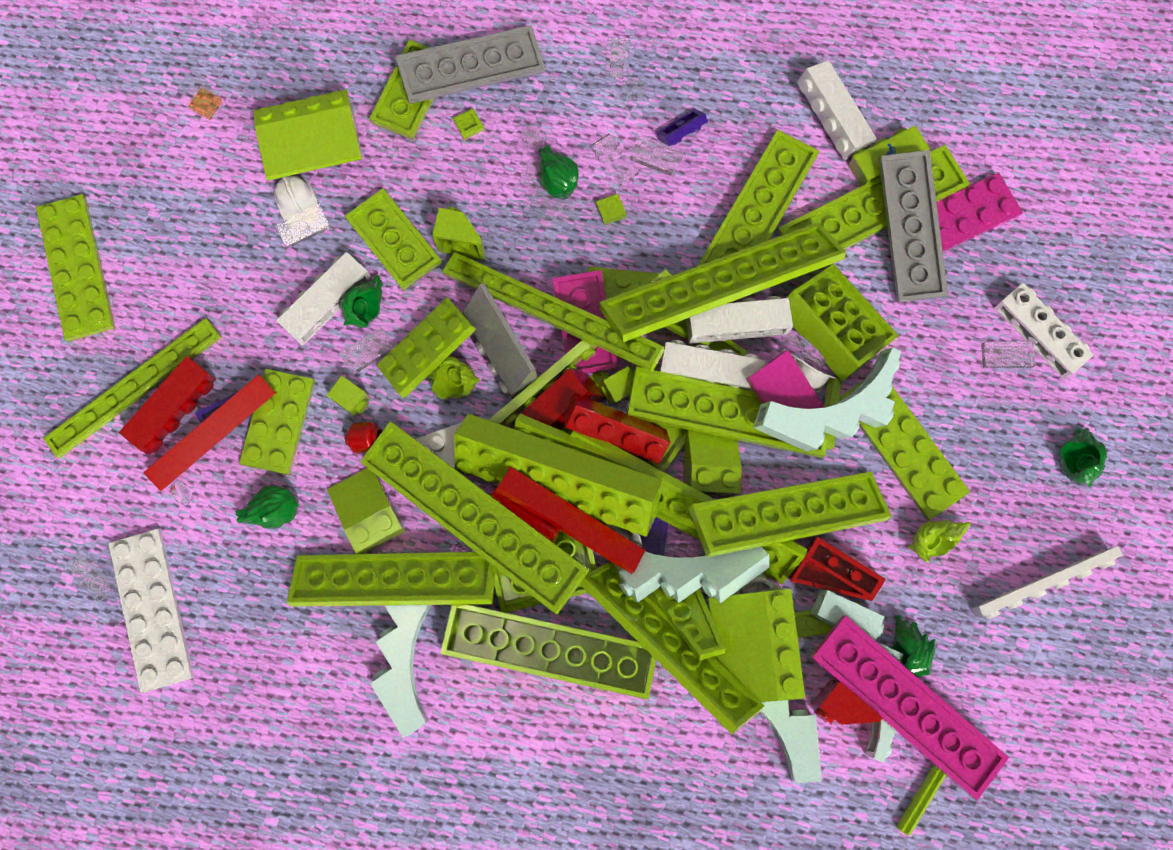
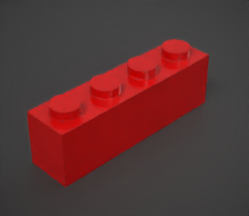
M186 356L118 433L141 452L150 455L158 451L163 445L164 438L169 433H173L180 426L179 421L196 408V402L201 396L208 394L212 390L216 379Z
M576 393L573 394L564 413L566 428L591 438L609 442L622 450L660 464L671 443L667 429L627 415L624 412Z

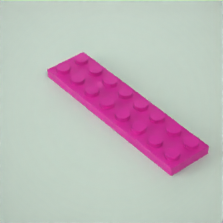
M842 615L811 654L810 658L881 715L885 723L973 799L978 800L1009 759L1002 750L847 616Z

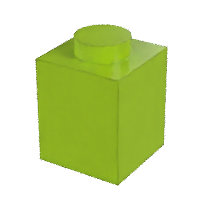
M629 366L597 383L606 396L605 398L609 405L616 403L631 393L634 370H630Z
M343 376L338 379L326 395L331 401L354 417L358 413L362 414L369 405L368 400L370 397L367 393Z

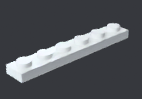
M1119 546L1107 548L972 607L971 610L975 617H984L985 620L1000 615L999 610L1006 606L1010 610L1023 605L1022 599L1030 596L1033 600L1046 595L1045 589L1052 586L1054 589H1059L1069 585L1068 579L1076 576L1077 579H1082L1092 575L1091 569L1098 566L1100 569L1110 567L1116 564L1114 559L1123 556Z

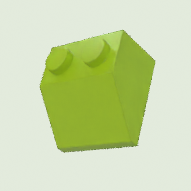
M454 207L439 208L432 234L438 252L451 255L456 252L467 258L486 261L482 239L465 214Z

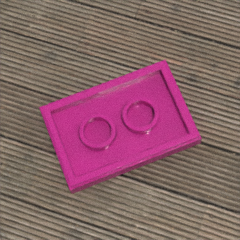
M789 350L782 352L746 378L762 404L772 401L793 408H825Z

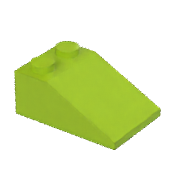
M685 429L683 483L706 495L735 496L741 494L742 468L738 440Z
M368 468L327 489L342 527L356 554H366L406 532L380 479Z

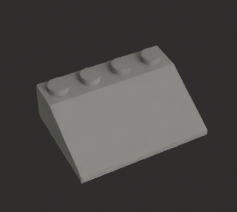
M482 283L478 286L463 314L476 328L472 334L477 339L474 345L479 354L487 356L490 361L486 364L493 377L499 376L502 382L499 384L505 397L510 396L513 400L537 379L536 369L486 285Z

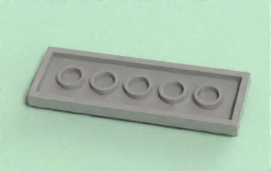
M532 25L395 56L409 104L545 72V65Z
M930 150L880 156L879 165L896 301L900 303L948 296Z

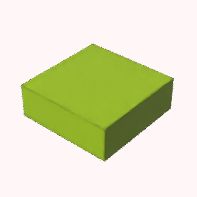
M474 108L452 118L463 140L485 130Z
M619 194L596 201V206L604 225L627 218Z

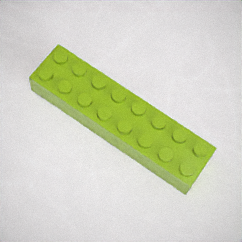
M467 414L454 433L455 469L462 473L470 474L499 485L509 468L512 467L589 516L647 537L657 516L663 484L662 479L471 414Z
M467 604L451 606L440 654L647 700H649L656 659L636 641Z

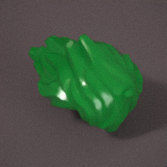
M549 145L539 148L540 172L538 175L540 185L553 198L568 199L575 191L578 183L579 171L577 164L563 154L554 153Z
M376 275L369 282L357 285L344 295L340 302L341 314L345 319L343 324L345 326L353 325L354 327L367 328L368 323L372 322L380 314L383 282L380 280L379 275Z
M1077 428L1075 429L1076 435L1071 441L1062 445L1059 451L1060 462L1067 478L1071 481L1087 484L1090 487L1103 473L1105 460L1107 459L1106 447L1102 442H1098L1092 432H1089L1090 428H1084L1083 430Z
M264 486L249 500L245 508L236 510L237 522L239 524L242 522L255 524L268 529L280 528L283 524L289 523L295 518L299 508V500L290 490L281 486Z
M901 615L897 616L895 639L891 649L903 654L901 659L903 664L917 678L930 675L936 639L929 641L927 634L922 635L916 622L910 624L908 620L904 621Z

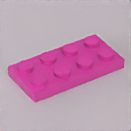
M1000 173L994 174L936 202L942 251L945 252L1023 214Z
M601 270L552 278L556 298L606 320L600 310V302L606 300ZM561 330L566 354L581 342L582 339ZM599 347L594 349L596 352L587 361L581 360L576 365V371L585 374L618 368L616 355Z

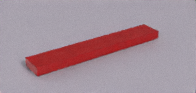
M258 374L143 473L162 491L277 392L261 374Z
M512 467L509 468L496 489L500 494L630 574L635 572L646 551Z

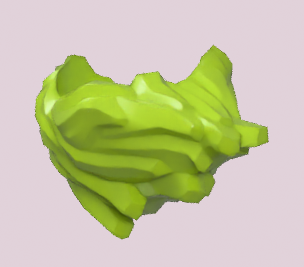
M447 357L427 376L432 385L433 393L440 399L465 398L467 395H471L475 384L480 382L469 365L454 357Z
M950 520L926 522L920 526L913 536V542L909 544V549L917 553L924 562H929L930 557L946 555L960 543L962 536L968 531L971 523L969 521L956 523Z

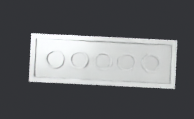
M155 529L108 543L140 693H146L193 679V669L161 529Z

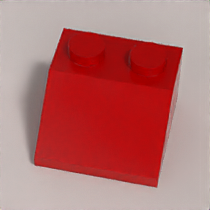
M829 680L811 703L816 708L814 713L821 720L829 724L833 722L840 725L880 722L883 719L881 715L840 681Z

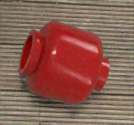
M375 422L353 423L345 434V443L354 454H366L383 429Z

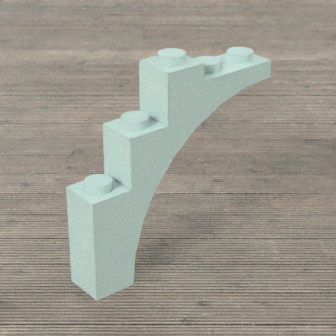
M893 347L880 351L873 369L864 382L849 396L834 405L825 408L802 409L788 407L772 401L761 404L753 428L802 450L811 451L818 449L822 445L825 438L823 432L839 439H846L856 434L859 428V421L874 428L886 426L893 417L894 411L892 409L895 401L886 397L892 390L893 384L891 382L894 373L900 366L899 358L902 351Z
M761 546L710 557L700 556L692 558H673L645 551L633 574L628 573L615 564L614 566L620 574V588L627 597L632 596L637 603L660 586L668 597L673 596L678 603L700 587H703L709 597L712 598L714 596L721 603L769 568V554Z
M828 590L819 591L810 613L827 623L831 628L834 627L842 615L847 616L873 640H876V637L878 638L884 629V623L882 622L885 616ZM878 643L903 665L901 660L903 657L902 653ZM883 720L873 722L865 755L884 763L885 758H888L892 752V740L897 732Z
M384 605L398 627L396 629L393 626L387 628L380 633L381 639L376 641L392 669L389 670L386 667L374 675L376 680L371 682L370 685L403 738L429 722L419 701L415 686L413 662L416 641L421 625L432 605Z
M788 700L762 702L765 706L760 713L768 720L781 742L787 758L791 781L794 783L822 782L816 715L808 714V709L792 710V715H789Z

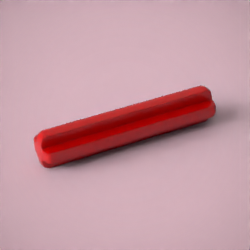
M496 489L491 494L492 498L548 540L552 541L558 532L555 527L500 494Z

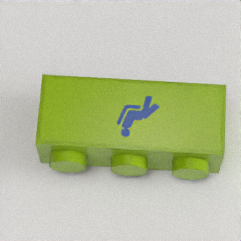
M916 125L909 129L904 127L895 132L893 137L887 140L886 138H881L873 144V147L867 150L862 148L852 155L848 166L860 186H863L881 177L880 156L930 150V147Z

